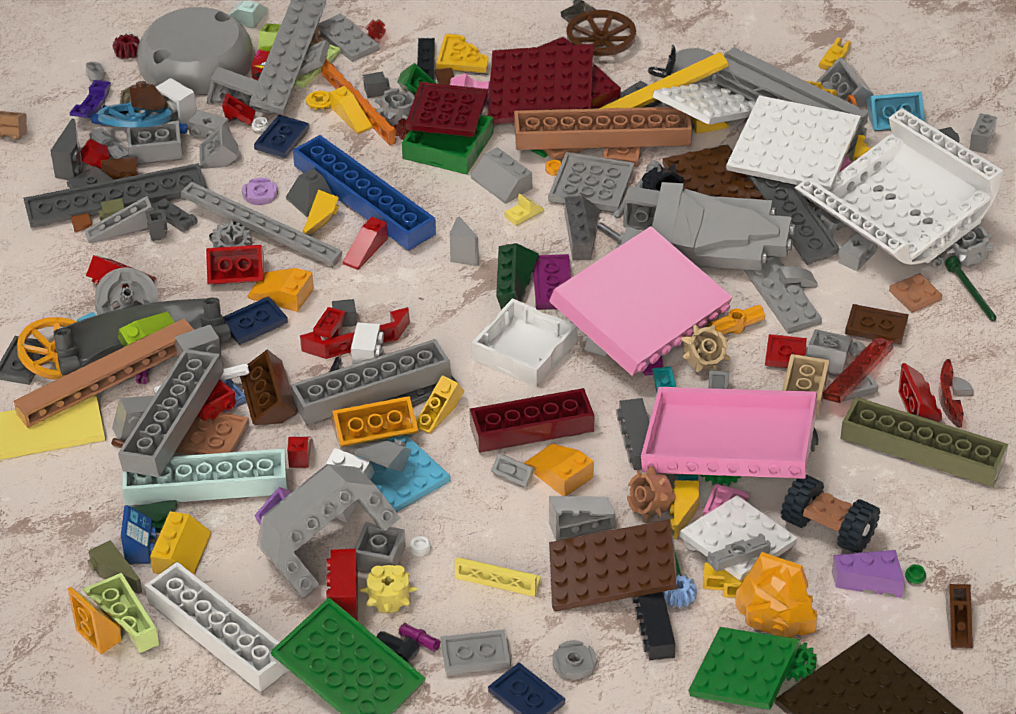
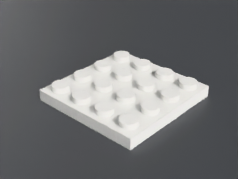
M738 495L680 530V537L707 557L709 551L713 553L722 550L728 544L740 540L747 541L758 537L759 534H763L765 541L769 540L771 543L770 552L767 554L776 557L795 546L798 540L797 537ZM735 550V551H734V552L737 553V554H743V553H744L743 551H740V550ZM758 557L725 568L724 570L741 581L750 572Z

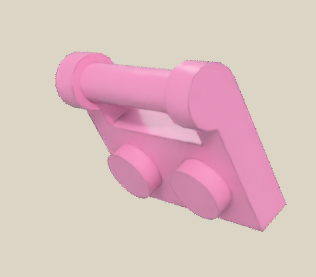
M714 484L704 508L703 516L737 495L747 502L749 494L742 490Z

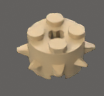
M696 324L693 325L694 334L690 337L681 338L684 342L683 359H686L698 373L701 370L710 368L713 371H718L717 363L721 360L730 359L726 353L728 338H725L721 332H716L715 325L713 324L710 327L701 329Z

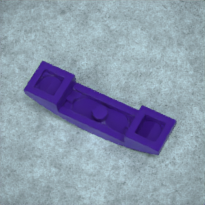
M94 80L89 87V95L81 105L76 104L69 112L70 116L91 118L92 114L97 113L104 104L111 87V82Z

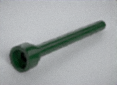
M949 257L945 261L946 268L958 276L989 320L995 321L996 315L961 269V262L958 257Z

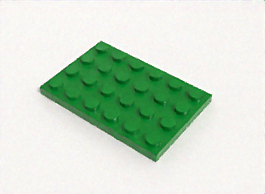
M330 598L326 599L277 644L270 654L340 714H393L426 680L422 674Z

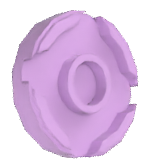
M259 177L251 179L242 188L244 200L253 205L268 204L278 194L276 183L271 182L268 178Z

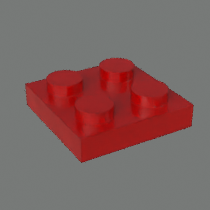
M769 334L765 366L788 368L791 354L805 356L807 338Z

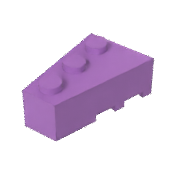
M896 550L834 555L832 575L836 588L861 592L863 589L876 591V594L882 595L885 592L896 594V597L902 598L905 581Z

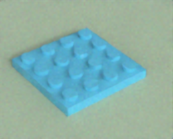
M407 435L385 440L394 443L396 439L406 443V448L412 449L403 472L370 461L374 470L371 481L396 512L450 482V475Z

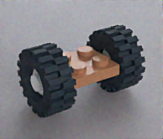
M807 474L806 479L796 478V481H793L792 487H789L788 494L784 498L785 502L782 504L783 509L781 510L782 520L799 528L805 527L811 520L838 532V546L853 553H862L863 548L867 547L875 533L874 530L877 528V522L880 519V508L862 499H857L852 505L849 502L835 498L829 493H824L823 482Z

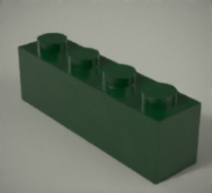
M517 243L498 247L496 297L501 310L511 299L523 302L526 286L531 281L530 275L534 272L535 262L539 259V253Z

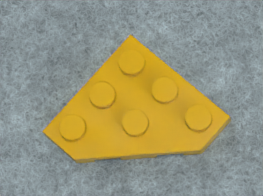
M444 35L436 63L437 69L452 67V70L462 72H487L489 65L488 56L482 55L479 49L472 43H467L462 35Z

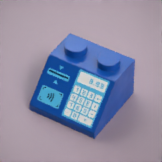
M125 505L121 528L124 558L128 564H149L151 561L150 555L155 546L153 540H156L157 537L156 527L152 526L151 518L129 505Z

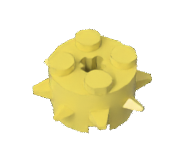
M377 565L371 569V573L367 574V587L359 589L360 592L368 593V602L366 604L368 607L374 606L381 613L398 612L400 607L410 605V592L416 591L417 587L409 586L410 573L405 572L401 565Z

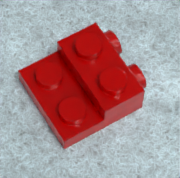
M219 379L198 416L203 421L209 418L213 420L220 412L232 410L236 404L235 392Z

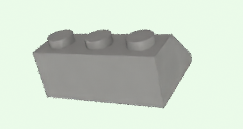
M841 57L817 80V82H822L824 89L836 90L838 97L847 101V96L852 94L859 108L867 103L866 98L874 95L854 67Z
M498 147L483 155L471 175L472 180L505 204L517 198L519 193L524 194L532 189V172Z

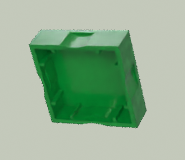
M481 114L475 137L410 130L402 141V159L467 175L493 135V117Z

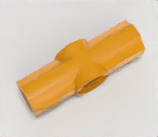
M760 304L744 310L735 308L729 311L728 316L709 322L708 327L712 324L715 325L716 332H721L722 335L729 332L738 334L744 331L745 326L764 320L765 313Z

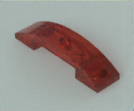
M946 359L940 374L939 401L948 419L957 428H962L963 408L961 400H952L949 386H952L954 372L951 360Z

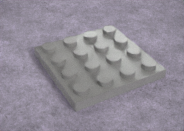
M566 152L548 195V201L565 204V197L584 196L600 210L615 212L622 203L634 170V163Z

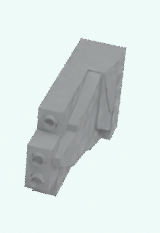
M662 182L652 228L696 266L756 271L763 270V265L767 264L768 256L787 257L788 250H792L791 235L795 234V224H792V218L789 216H776V208H773L772 200L708 196L684 189V184L667 182Z

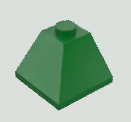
M415 63L402 71L397 81L401 88L412 93L414 97L420 82L436 83Z

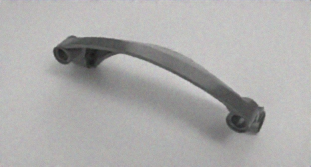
M211 297L136 305L99 314L56 329L54 331V340L60 372L62 376L68 375L123 348L118 339L120 328L136 320L167 311L174 322L184 318L194 330L211 325L218 335L220 342L231 340L228 324H224L220 300Z

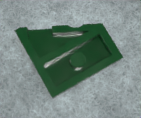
M177 500L134 506L132 508L151 518L152 526L156 527L157 533H161L169 512H175L178 505Z

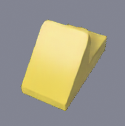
M519 193L518 205L505 211V218L517 226L543 212L544 208L534 200Z

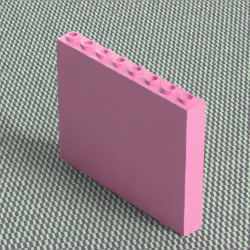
M650 226L555 288L549 302L633 376L637 372H643L650 363L654 364L661 355H667L674 346L678 347L683 342L681 340L682 337L693 335V325L696 324L700 329L704 328L709 321H715L719 314H725L731 307L729 304L733 297Z
M659 387L641 454L642 472L647 473L649 467L654 466L656 473L806 479L817 412V392Z

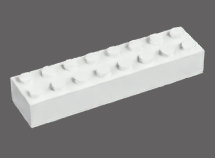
M178 562L145 585L147 600L151 605L260 693L289 671L270 655L271 650L280 642Z

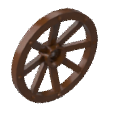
M592 10L575 16L567 25L566 36L567 40L573 45L594 42V56H610L621 53L633 45L636 40V26L630 18L621 13L610 10ZM593 18H607L603 28H598ZM587 20L593 32L578 26V24ZM612 20L623 24L610 32L608 30ZM626 29L630 31L629 36H614ZM573 30L588 37H574ZM622 41H624L623 43H621V44H619V45H616V46L611 43V42H622ZM598 46H606L607 48H597V47H598Z

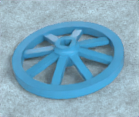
M129 102L110 105L98 111V120L101 123L116 127H151L169 122L171 120V110L167 107L157 111L135 108ZM134 110H142L145 112L135 113ZM120 111H128V114L125 116ZM153 112H157V113H158V114H154V115L149 116V115H150L151 113H153Z

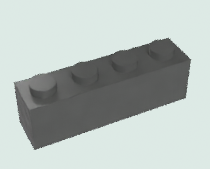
M643 398L619 401V409H616V416L618 421L621 420V435H625L624 447L629 450L627 451L628 462H632L634 470H641V454L649 427Z

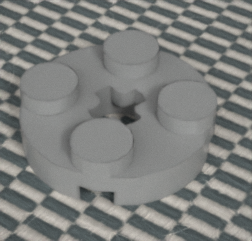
M571 640L563 642L559 645V649L556 652L554 651L553 667L561 679H581L593 674V669L596 665V655L592 647L589 646L588 648L581 641ZM571 658H575L579 661L571 662Z

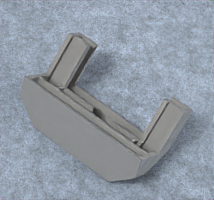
M326 464L262 516L257 546L266 558L275 564L302 598L320 584L296 556L294 551L355 501L358 500L381 530L386 531L401 518L376 485L357 467Z

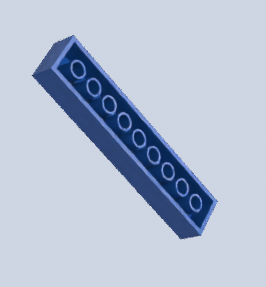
M318 135L293 149L294 166L305 173L314 168L325 178L332 194L339 197V200L366 220L374 217L387 222L388 236L408 251L436 235L435 217L323 136Z

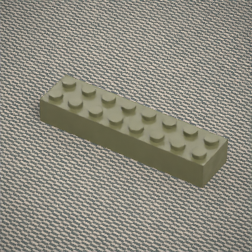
M855 397L842 422L840 439L991 487H994L1005 463L1008 449L1007 443L859 397Z

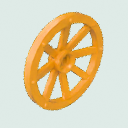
M48 317L27 325L20 333L17 342V354L22 364L34 374L44 378L57 380L63 377L59 368L55 340L50 343L38 330L54 326L55 331L60 327L68 326L77 321L63 317ZM32 334L45 348L26 345L25 341ZM26 351L46 356L32 361ZM52 361L55 363L56 370L44 368L42 365Z

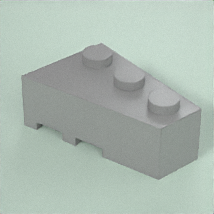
M154 396L119 398L112 426L117 439L127 440Z
M549 496V525L556 541L615 528V512L608 497Z

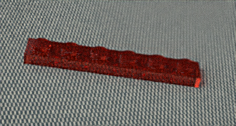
M875 338L823 391V399L841 403L893 349V341Z

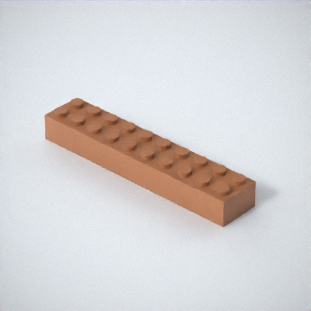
M674 107L514 111L516 150L691 145L692 126L690 115Z

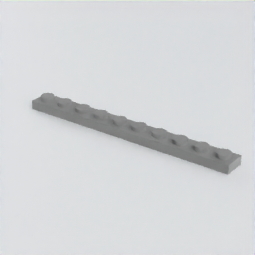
M190 182L181 191L182 198L236 223L240 222L241 225H245L251 230L329 266H333L342 257V250L196 183Z

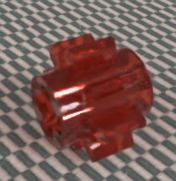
M377 19V21L371 20L366 27V30L369 31L367 35L372 39H380L386 32L384 28L385 23L380 19Z
M407 118L400 119L398 124H394L396 137L399 136L402 140L410 131L406 130L405 126Z

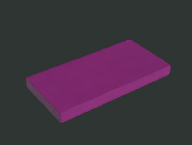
M569 254L539 255L533 272L536 309H557L549 300L554 289L571 278Z

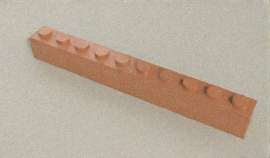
M183 318L14 400L16 414L27 428L176 356L175 337L194 329Z

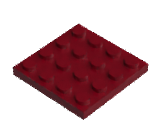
M420 82L405 124L406 130L475 137L488 95V89Z

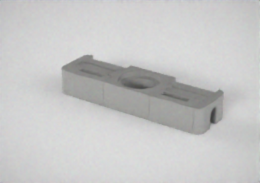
M103 128L89 132L90 139L105 146L112 145V147H108L111 158H129L128 151Z
M759 534L758 537L747 541L740 540L728 544L722 550L713 553L709 551L707 561L714 570L719 571L759 557L761 552L769 553L771 543L769 540L765 541L763 534ZM735 550H740V551H743L744 553H743V554H737V553H735L734 551H735Z

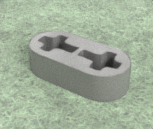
M98 62L86 63V74L92 80L104 79V68Z

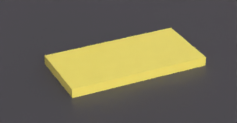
M97 395L28 428L17 416L16 410L0 412V460L105 441Z

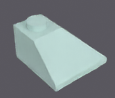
M242 0L237 2L228 15L235 18L243 26L254 29L266 14L268 8L260 3Z

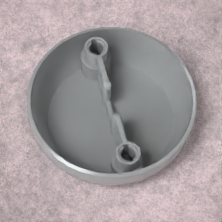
M206 7L183 8L161 16L147 28L137 48L138 68L147 83L154 84L157 87L171 78L194 91L195 95L208 94L210 81L217 67L245 76L251 69L254 59L252 41L243 25L220 10Z

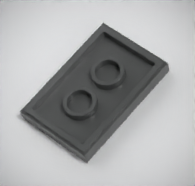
M14 336L0 361V380L30 385L36 374L28 370L20 361L17 354L19 336ZM27 338L25 341L26 345L45 348L37 339ZM26 351L32 361L46 356Z

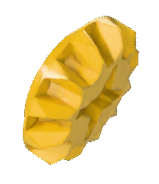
M326 91L311 92L306 97V105L310 109L315 108V110L329 108L331 105L330 93Z

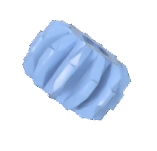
M678 573V589L663 592L665 603H669L670 607L676 605L679 609L682 605L688 608L689 603H694L697 588L693 579H688L687 575L682 577Z

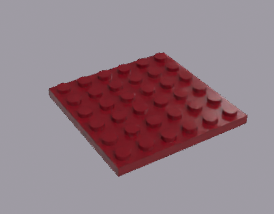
M593 44L492 50L487 116L493 117V124L514 123V111L592 109Z

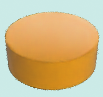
M559 160L548 161L545 164L546 173L556 176L562 162Z

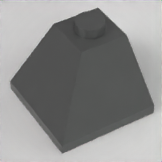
M313 168L298 176L286 195V200L308 217L318 190L333 194L325 178Z

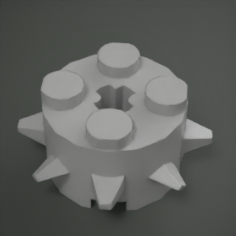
M398 88L384 91V95L380 99H375V103L380 106L375 111L380 112L379 114L385 117L387 122L393 127L405 125L415 98L409 91L407 93L399 92L400 89Z
M977 225L952 244L946 253H952L953 256H957L961 265L965 267L979 263L988 258L989 250L994 249V246L988 242L993 233L987 234L984 227Z

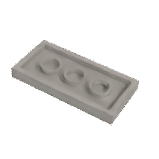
M341 13L318 23L317 28H320L321 37L324 40L326 39L329 44L340 48L341 53L352 62L379 50V44Z

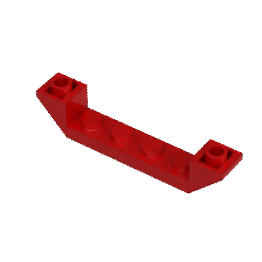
M408 307L391 311V322L380 325V332L384 333L382 344L396 341L410 324ZM313 332L300 335L301 350L324 359L351 353L355 332L322 340L321 336L315 335Z

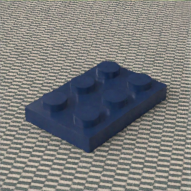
M279 114L254 143V149L286 158L310 129L309 123Z
M269 296L223 316L224 324H228L231 336L239 345L288 323V317Z
M520 662L488 686V692L515 714H553L565 704V698Z

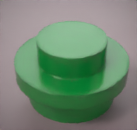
M913 564L905 571V578L910 583L920 584L925 581L926 572L921 565Z

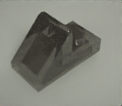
M573 0V6L561 11V17L570 22L575 16L587 11L596 10V8L584 0Z

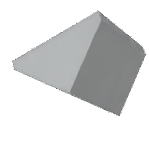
M459 216L456 218L450 232V261L477 266L479 265L478 236Z

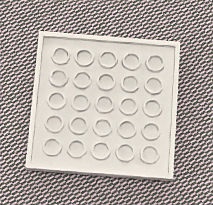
M759 95L728 160L726 170L799 185L809 177L828 191H831L859 126L861 116Z

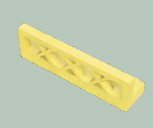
M456 557L455 560L456 579L534 597L541 583V576L464 558Z

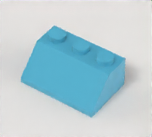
M922 91L874 95L866 98L868 117L873 131L891 129L889 117L901 108L925 122Z

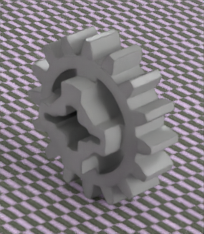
M230 221L228 225L226 222H223V226L217 225V230L213 229V248L250 245V230H246L245 225L240 227V222L236 223V225L233 224V221Z

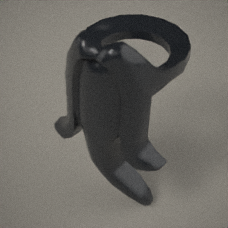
M672 45L666 69L649 67V74L661 78L672 74L676 61L674 45Z

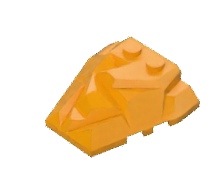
M761 552L750 572L736 591L735 606L740 614L745 615L747 626L772 635L793 638L796 634L807 635L815 633L817 629L818 613L817 610H813L811 605L813 597L808 595L807 592L809 585L803 566Z

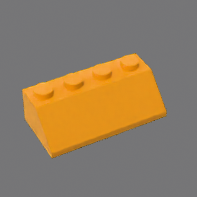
M410 396L332 411V422L340 447L418 433Z

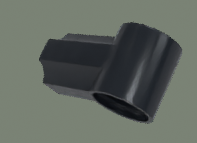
M380 631L376 636L408 664L420 650L418 643L408 637L402 640L385 631Z

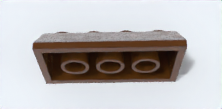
M267 349L247 364L249 374L240 376L252 424L254 425L283 423L297 413L283 362Z

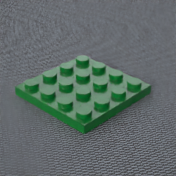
M719 627L688 690L691 697L771 710L800 648V641L795 638Z

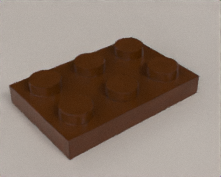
M853 304L845 328V334L901 345L909 314Z

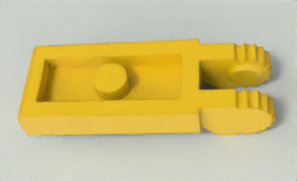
M838 37L834 45L829 48L819 62V68L828 70L840 57L844 59L851 47V41L847 40L842 48L840 47L842 38Z

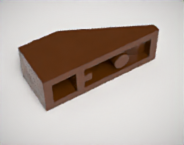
M949 584L946 588V612L950 647L973 648L971 584Z

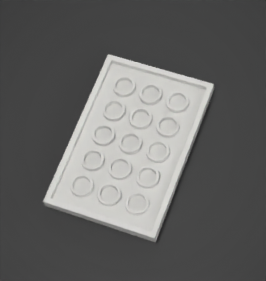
M712 81L707 83L699 82L698 84H690L688 86L681 85L680 87L662 88L661 90H654L652 96L707 124L748 118L756 103L745 100V97L742 95H733L731 90L717 87V83Z

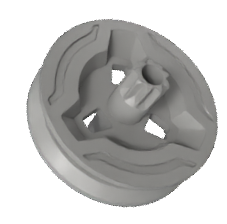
M119 268L107 273L98 283L95 292L97 315L114 311L111 305L115 302L120 307L115 310L131 307L136 301L141 305L158 302V292L154 282L148 275L134 268ZM128 284L129 288L126 287L122 289V285Z

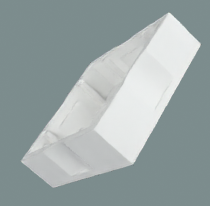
M511 299L498 313L496 319L485 327L471 342L472 360L537 387L577 342V326L558 317L542 313L536 308L520 301Z

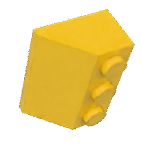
M170 511L150 555L153 573L161 574L178 562L195 575L210 539L211 531L190 514Z

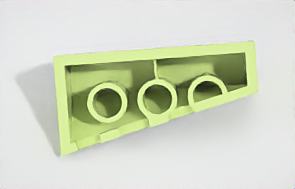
M122 573L83 588V592L125 629L139 653L159 645L155 625Z

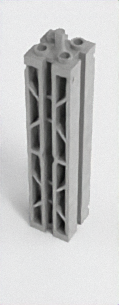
M733 47L723 55L729 66L714 73L712 77V82L717 83V87L727 88L731 90L733 95H742L747 101L756 102L760 95L861 116V121L847 154L856 145L858 135H864L866 139L867 128L864 125L868 121V111L861 110L858 106L757 57L740 51L736 47Z

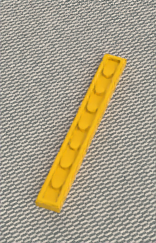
M720 51L599 109L644 107L658 100L652 97L654 90L671 88L672 86H688L728 67V62Z

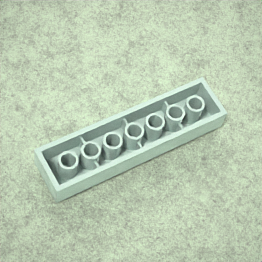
M285 449L173 456L160 477L123 471L122 491L125 505H146L171 500L188 502L271 496L279 487L287 489Z

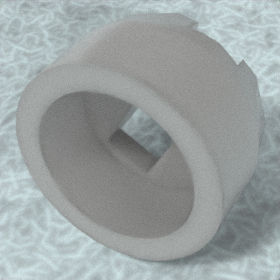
M853 341L849 352L852 356H863L866 352V346L862 342Z

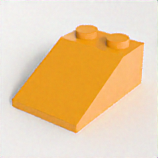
M298 268L264 272L263 281H257L247 295V298L259 301L269 296L278 307L298 312L314 289L313 273Z
M553 443L524 462V464L535 468L534 475L562 496H568L594 476V461L580 450Z
M69 587L68 594L76 631L100 654L121 642V627L119 623L115 620L112 621L106 611L97 607L73 587Z

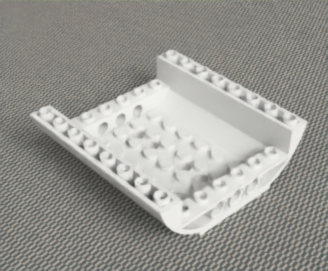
M901 108L889 117L892 134L839 172L831 191H828L809 177L796 186L795 189L808 200L897 260L910 265L923 262L928 264L981 223V219L989 210L999 191L1003 170Z

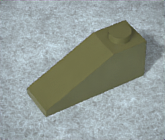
M111 540L88 550L90 557L88 564L92 571H96L103 579L122 573L133 592L137 594L142 593L140 578Z

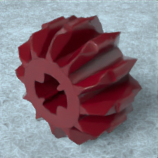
M126 33L116 37L113 42V50L116 57L121 59L135 58L140 42L138 36L133 34L127 35Z

